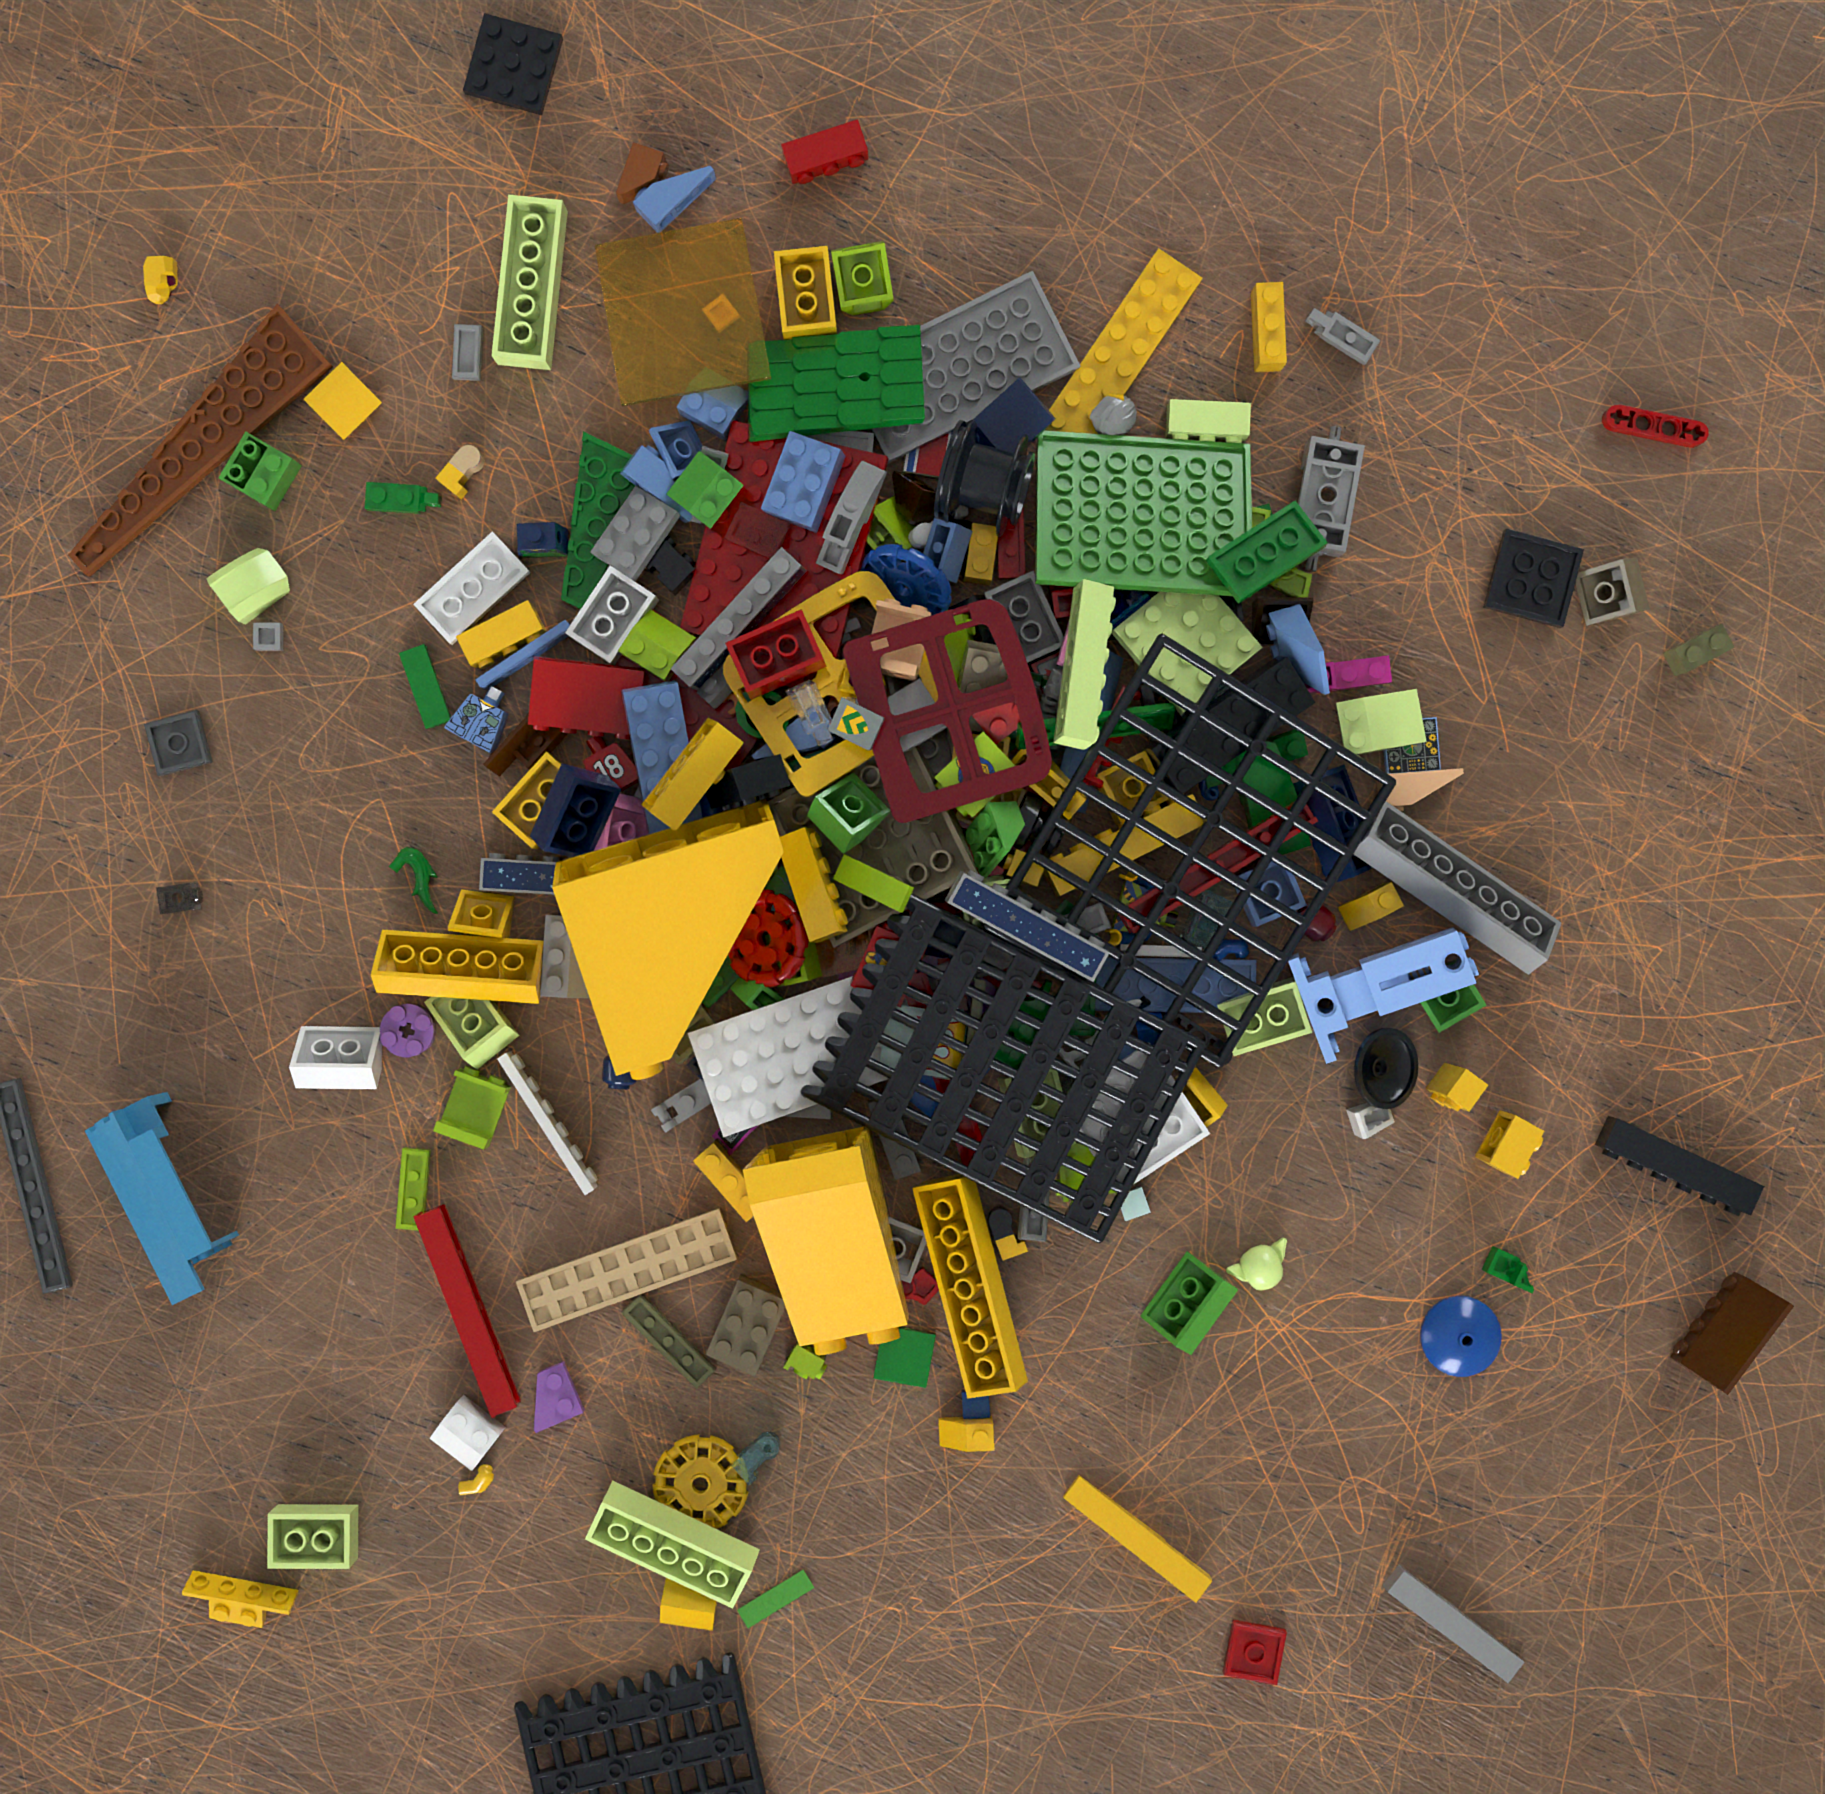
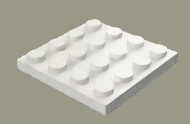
M1136 1050L1121 1061L1140 1070L1148 1055ZM1112 1068L1105 1083L1128 1094L1135 1079ZM1170 1075L1167 1084L1173 1086L1175 1080ZM1183 1092L1134 1184L1210 1134ZM1099 1093L1092 1107L1115 1118L1122 1103ZM1161 1093L1154 1108L1160 1110L1167 1095ZM1087 1117L1080 1132L1103 1142L1109 1127ZM1148 1117L1141 1132L1148 1134L1155 1120ZM1123 1125L1120 1128V1132L1122 1134H1128L1130 1132V1127L1128 1125ZM1136 1141L1128 1156L1135 1159L1142 1144ZM1089 1148V1150L1095 1157L1097 1152ZM1123 1165L1116 1180L1122 1183L1129 1168Z

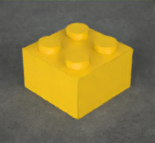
M1146 751L1127 759L1152 775L1155 773V769ZM1116 765L1095 775V777L1104 782L1102 788H1098L1099 792L1131 811L1147 784ZM1156 791L1145 811L1169 800V798ZM1109 811L1116 825L1125 821Z
M1500 1110L1474 1157L1507 1175L1519 1179L1520 1175H1524L1527 1172L1532 1153L1537 1151L1542 1145L1544 1130L1514 1114Z

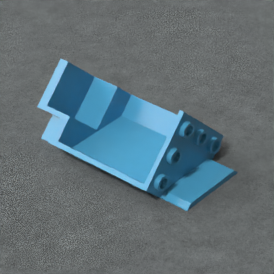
M168 1092L147 1096L123 1109L112 1111L108 1114L109 1116L102 1118L94 1126L86 1129L85 1133L171 1304L174 1305L205 1290L192 1263L195 1264L233 1245L231 1239L239 1236V1234L235 1231L216 1241H210L160 1139L169 1134L156 1109L172 1101Z

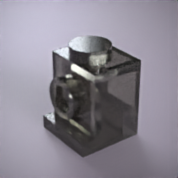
M184 883L156 888L160 914H175L201 909L203 893L201 888L198 887V883ZM178 893L182 895V901L180 903L178 900Z

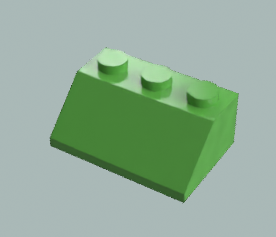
M1187 1251L1140 1317L1174 1346L1192 1355L1238 1289Z

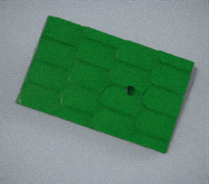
M920 325L878 327L877 330L846 331L835 335L792 337L790 340L758 341L754 344H749L747 349L749 442L787 438L790 431L803 436L923 423L925 409Z

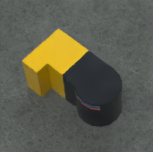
M996 1206L991 1209L988 1221L1002 1260L1028 1252L1024 1240L1015 1239L1011 1228L1012 1216L1009 1210L1003 1206Z

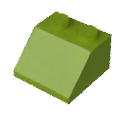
M650 609L631 629L618 652L662 681L668 682L674 675V672L671 670L672 666L693 645L696 637Z

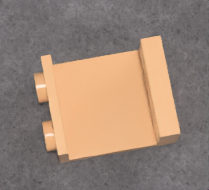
M894 599L877 600V614L871 634L931 616V612H928L927 608L920 605H911V608L902 606L899 601ZM887 637L871 642L873 651L889 646ZM915 644L884 654L880 659L882 674L913 682L916 681L924 653V646L922 644Z

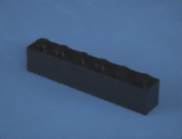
M1611 1116L1607 1117L1595 1143L1596 1146L1603 1148L1602 1154L1615 1160L1619 1156L1627 1159V1166L1642 1171L1644 1167L1652 1171L1651 1177L1665 1183L1667 1179L1676 1182L1675 1188L1691 1194L1692 1190L1701 1194L1699 1199L1715 1205L1718 1201L1725 1205L1723 1210L1736 1216H1740L1741 1212L1751 1216L1765 1187Z

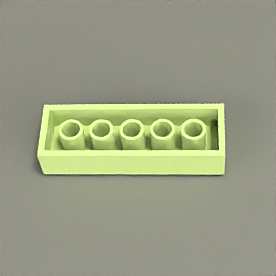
M508 194L492 346V357L498 365L551 370L568 214L563 200Z
M613 1480L585 1540L732 1609L753 1570L760 1549Z

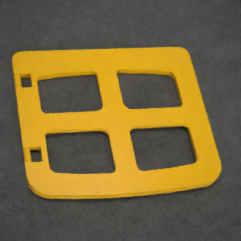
M859 571L840 580L776 619L778 620L802 609L827 666L818 670L817 676L784 699L774 705H768L762 696L747 702L740 691L744 688V685L730 654L723 665V675L727 684L774 756L781 754L787 776L800 795L804 797L813 796L874 756L872 747L870 750H866L845 739L830 749L805 759L799 754L783 729V724L828 695L834 696L838 702H840L842 697L853 702L854 698H857L856 694L837 689L840 672L846 661L845 659L837 660L833 657L814 628V622L860 597L867 598L876 612L877 600L894 599L884 582L876 574L869 571ZM924 649L918 675L936 703L938 692ZM793 755L801 765V768L795 772L792 771L786 762V759Z

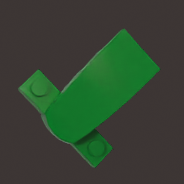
M1296 729L1267 738L1265 742L1268 749L1288 761L1309 755L1305 736ZM1246 751L1221 768L1233 775ZM1256 756L1242 781L1283 807L1293 803L1297 798V794L1290 775L1262 757ZM1212 775L1204 779L1208 789L1224 784ZM1239 793L1240 803L1245 810L1248 829L1273 815L1272 812ZM1301 831L1283 842L1277 852L1284 855L1311 846L1309 835Z

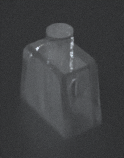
M809 679L786 690L785 693L804 732L807 735L812 733L818 746L833 740L827 727L832 719L816 683ZM816 711L818 717L814 721H810L809 715Z

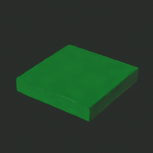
M899 1327L900 1338L879 1344L873 1379L926 1388L936 1333Z

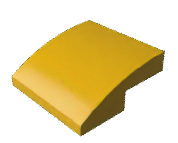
M343 362L304 398L307 404L343 440L382 403Z

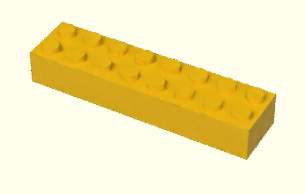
M960 1174L926 1180L912 1189L967 1398L1016 1392L1028 1382L976 1182Z

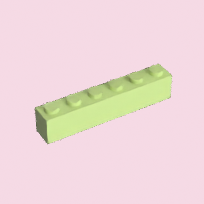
M1083 579L1073 588L1053 743L1085 750L1098 739L1099 727L1097 726V719L1103 707L1100 696L1106 682V675L1103 672L1104 665L1109 657L1107 640L1111 635L1113 627L1112 623H1110V616L1116 603V598L1113 597V586Z

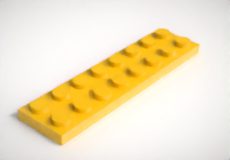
M1158 248L1080 363L1081 367L1074 372L1049 409L1056 419L1045 431L1098 434L1090 419L1092 410L1109 394L1116 395L1119 393L1123 396L1126 394L1203 278Z

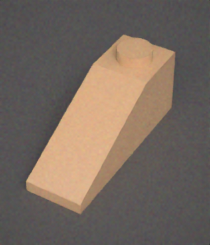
M1463 768L1389 774L1396 779V785L1386 802L1399 811H1404V806L1416 803L1464 774ZM1377 781V792H1379L1383 785L1379 781Z

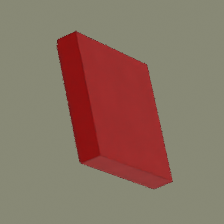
M1233 1619L1223 1668L1224 1676L1277 1685L1287 1631L1282 1628Z

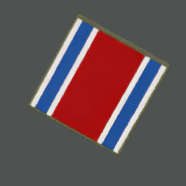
M953 431L906 454L902 473L939 480L943 459Z

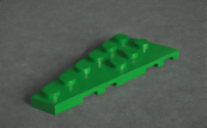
M584 431L571 519V534L568 542V557L561 595L562 601L580 610L609 568L608 564L590 552L635 487L634 484L619 474L632 455Z

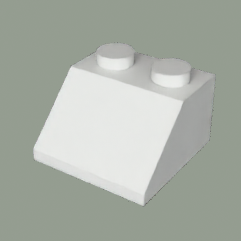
M463 1395L445 1416L430 1439L473 1471L506 1427L495 1418L491 1419V1416Z

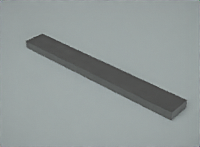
M17 1078L1 1082L0 1124L42 1292L45 1294L69 1288L73 1284L22 1079Z

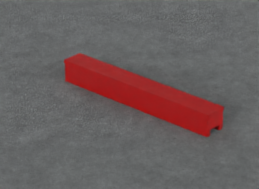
M1293 803L1289 804L1285 808L1290 810ZM1306 804L1299 817L1313 825L1318 820L1313 816ZM1273 814L1245 832L1268 846L1283 819ZM1292 826L1283 842L1297 835L1301 830ZM1235 838L1206 855V857L1232 873L1262 856ZM1194 862L1190 865L1178 886L1180 890L1195 897L1222 879ZM1153 887L1125 905L1146 917L1160 895V891L1158 888ZM1174 898L1169 899L1159 918L1179 907L1182 903ZM1117 913L1129 934H1134L1138 931L1139 925Z
M442 1204L427 1211H421L413 1216L492 1419L501 1413L516 1408V1403L521 1402L520 1396L446 1205Z

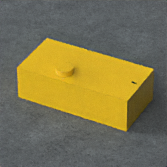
M707 718L641 805L676 832L713 783L716 785L725 774L723 769L744 742L720 723Z

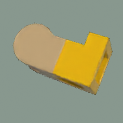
M472 445L462 446L436 476V479L462 500L468 492L463 486L473 473L479 472L483 468L484 456Z

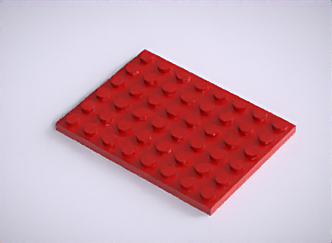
M733 420L724 451L728 453L725 470L744 486L711 529L705 526L680 628L688 633L701 636L781 547L802 565L807 572L755 629L773 622L813 595L859 572L880 492L868 522L863 523L844 573L838 574L816 564V561L825 541L822 537L846 485L860 462L865 461L886 471L889 460L888 456L820 441L841 449L846 457L818 532L815 533L769 516L761 509L787 438L749 442V424ZM852 602L841 606L814 622V628L837 660Z

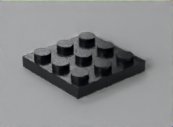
M484 13L463 87L465 95L542 115L563 42L562 34Z
M1506 528L1503 530L1483 608L1557 628L1564 627L1584 549Z

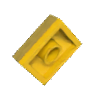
M461 889L448 925V931L510 938L514 896Z
M666 1578L660 1605V1623L713 1631L717 1601Z

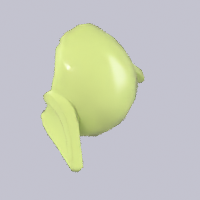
M1281 1238L1271 1246L1258 1245L1250 1248L1242 1255L1240 1262L1227 1267L1226 1272L1241 1281L1249 1282L1256 1290L1262 1291L1273 1288L1283 1277L1282 1262L1285 1257L1287 1239Z

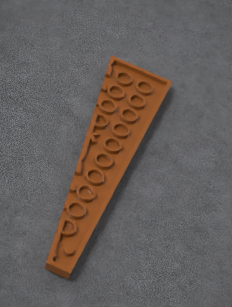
M278 303L256 328L257 332L248 343L245 342L241 346L240 352L234 360L225 365L222 369L223 373L219 378L206 388L201 398L196 400L151 454L153 457L144 468H140L134 475L135 479L126 489L123 488L117 495L118 499L110 509H106L102 513L97 523L87 531L68 554L86 576H92L231 456L245 431L254 436L333 367Z

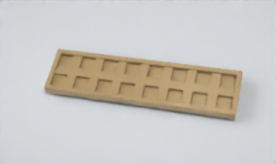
M719 1207L518 1279L516 1284L533 1332H537L738 1259Z

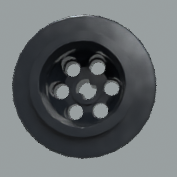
M959 420L953 430L943 459L935 495L934 516L941 518L944 514L945 522H951L960 505L998 515L996 535L1001 537L1006 530L1009 519L1010 524L1015 526L1020 518L1033 473L1035 453L1030 451L1027 455V434L1021 436L1014 453L976 443L977 423L972 420L966 427V422Z

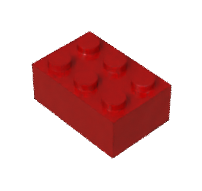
M802 609L725 643L751 700L827 667Z

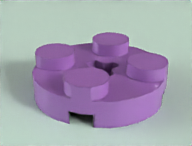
M413 1003L394 1006L384 1015L381 1021L380 1040L382 1045L391 1053L400 1057H412L426 1051L432 1045L436 1035V1026L430 1016L431 1014L424 1007ZM410 1023L412 1024L411 1029L415 1030L414 1035H408L406 1038L403 1036L404 1032L401 1031V1028Z

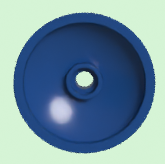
M1451 1296L1439 1301L1427 1312L1421 1325L1420 1341L1425 1356L1438 1370L1451 1376L1468 1377L1482 1372L1492 1364L1500 1350L1502 1333L1496 1315L1483 1302L1469 1296ZM1465 1336L1470 1337V1341L1467 1344L1462 1343V1339Z

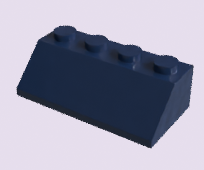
M1345 764L1327 770L1320 781L1360 805ZM1300 781L1293 783L1297 797L1305 785ZM1315 790L1306 803L1313 816L1318 820L1313 825L1344 845L1347 844L1362 820ZM1311 837L1313 849L1317 852L1322 865V873L1327 877L1340 854ZM1353 854L1337 882L1360 875L1373 867Z

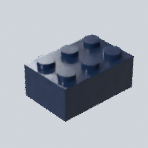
M562 763L530 837L542 851L568 857H575L594 851L621 792V788L608 775Z

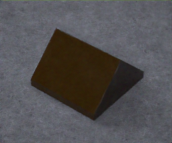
M1258 597L1252 602L1253 637L1259 644H1273V640L1270 641L1266 625L1270 624L1268 613L1298 604L1301 605L1310 623L1313 598Z

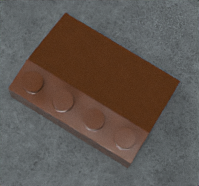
M1733 1272L1732 1275L1727 1276L1723 1280L1720 1291L1716 1296L1708 1300L1705 1305V1311L1691 1323L1690 1331L1684 1339L1676 1343L1673 1348V1354L1670 1356V1358L1694 1376L1727 1395L1794 1307L1788 1301L1736 1272Z

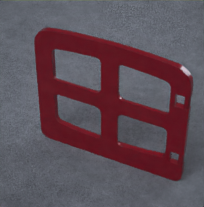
M991 599L979 600L968 605L863 636L845 644L843 655L859 706L883 718L871 747L892 815L897 822L907 823L1029 786L1043 780L1050 772L1052 757L1034 682L1006 608L998 601ZM970 611L972 621L956 625L954 616ZM983 624L989 628L994 638L1008 679L1003 683L981 690L962 693L955 679L944 638L948 634ZM887 637L889 646L873 651L871 642ZM915 644H922L936 685L938 700L932 705L903 714L893 715L890 711L883 682L880 659L886 653ZM1007 703H1015L1025 738L1027 760L1021 765L986 774L980 762L969 725V718L971 715ZM943 724L949 729L962 771L963 781L929 793H923L918 789L900 744V738L909 733Z

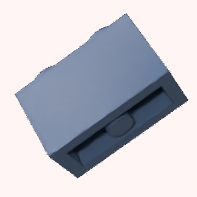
M937 518L933 520L923 554L934 561L933 565L937 570L942 569L950 582L957 583L972 530L956 523H946L945 520Z

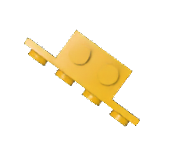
M193 1570L182 1590V1595L209 1600L210 1619L242 1624L248 1627L263 1628L266 1621V1611L290 1614L297 1598L298 1590Z

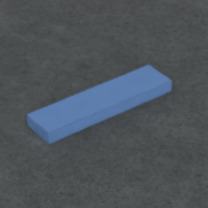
M566 620L562 621L475 679L482 689L488 691L490 686H496L533 661L534 656L539 657L569 637L565 632L571 624Z

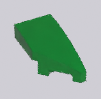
M1492 1246L1482 1270L1533 1294L1534 1288L1530 1284L1526 1273L1528 1271L1527 1265L1521 1262L1519 1257Z

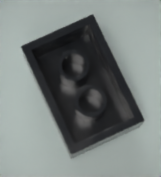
M781 754L725 770L723 778L716 785L713 783L706 791L711 809L721 807V811H726L782 794L781 788L790 786Z

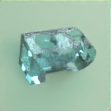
M769 1431L760 1434L738 1454L739 1458L732 1462L731 1466L749 1486L758 1478V1471L756 1469L766 1460H771L777 1456L780 1447L778 1436Z

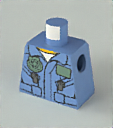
M490 686L483 700L470 694L444 728L492 753L498 748L509 715L497 708L505 693Z

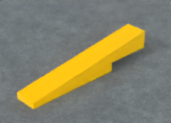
M1080 1475L1077 1476L1063 1495L1066 1501L1195 1603H1197L1211 1584L1212 1579L1207 1572L1169 1545L1162 1536Z

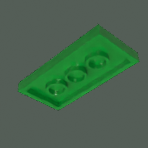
M1295 500L1208 556L1206 562L1239 604L1325 548L1328 542Z

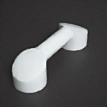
M960 505L954 519L963 520L968 515V507ZM943 514V516H942L941 518H937V519L945 520V519H944V514ZM933 521L921 523L909 533V542L914 548H925Z

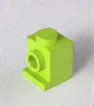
M797 1341L787 1357L783 1368L788 1370L792 1366L794 1368L793 1371L802 1378L807 1379L809 1376L812 1379H815V1377L820 1379L827 1368V1365L824 1363L826 1355H815L813 1347L810 1345L799 1346Z

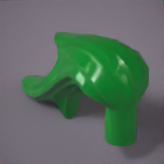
M410 847L400 850L397 857L388 867L395 873H398L405 863L411 866L415 874V887L411 896L418 895L423 905L430 912L438 914L429 894L430 878H438V876L419 850Z

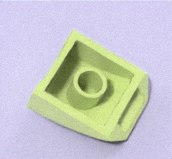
M260 548L242 555L206 578L209 586L214 590L228 611L238 622L245 625L290 591L288 577L268 550Z

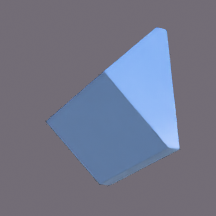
M690 420L653 427L648 430L674 482H676L698 451H701L703 446Z

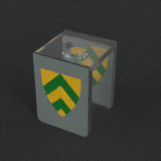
M842 697L828 731L866 750H871L884 722V717L859 705L855 697Z

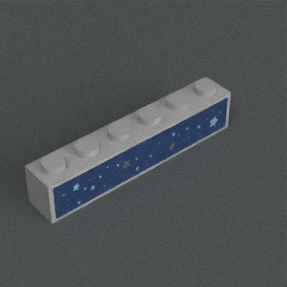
M781 547L672 666L671 670L690 688L698 691L730 654L725 643L753 631L807 570Z
M489 853V858H481L479 890L555 895L552 885L555 864L559 862V857L543 856V861H532L533 856L516 855V860L505 859L506 854Z
M969 870L968 874L960 871L945 898L947 903L1094 982L1109 955V952L1103 948L1104 942L1093 936H1090L1088 940L1079 935L1080 929L1069 923H1066L1063 927L1055 922L1057 917L1043 909L1041 913L1032 910L1033 904L1020 896L1016 900L1007 896L1009 892L1007 889L996 883L992 887L982 882L985 877L972 870Z

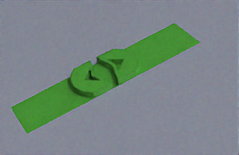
M802 1570L774 1586L771 1590L764 1592L761 1596L737 1611L747 1628H750L809 1592L814 1586L805 1571Z

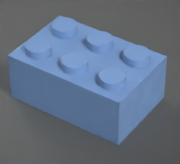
M790 431L761 509L769 516L817 533L845 460V454L839 448Z

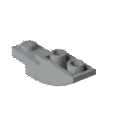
M865 461L860 462L846 485L822 537L825 541L816 564L838 574L844 573L863 523L868 522L887 471Z

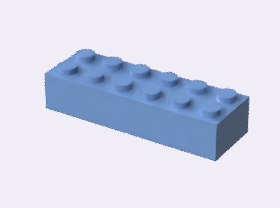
M675 680L621 690L642 803L689 743L679 687ZM700 802L696 804L682 824L702 818ZM643 807L648 834L670 828Z

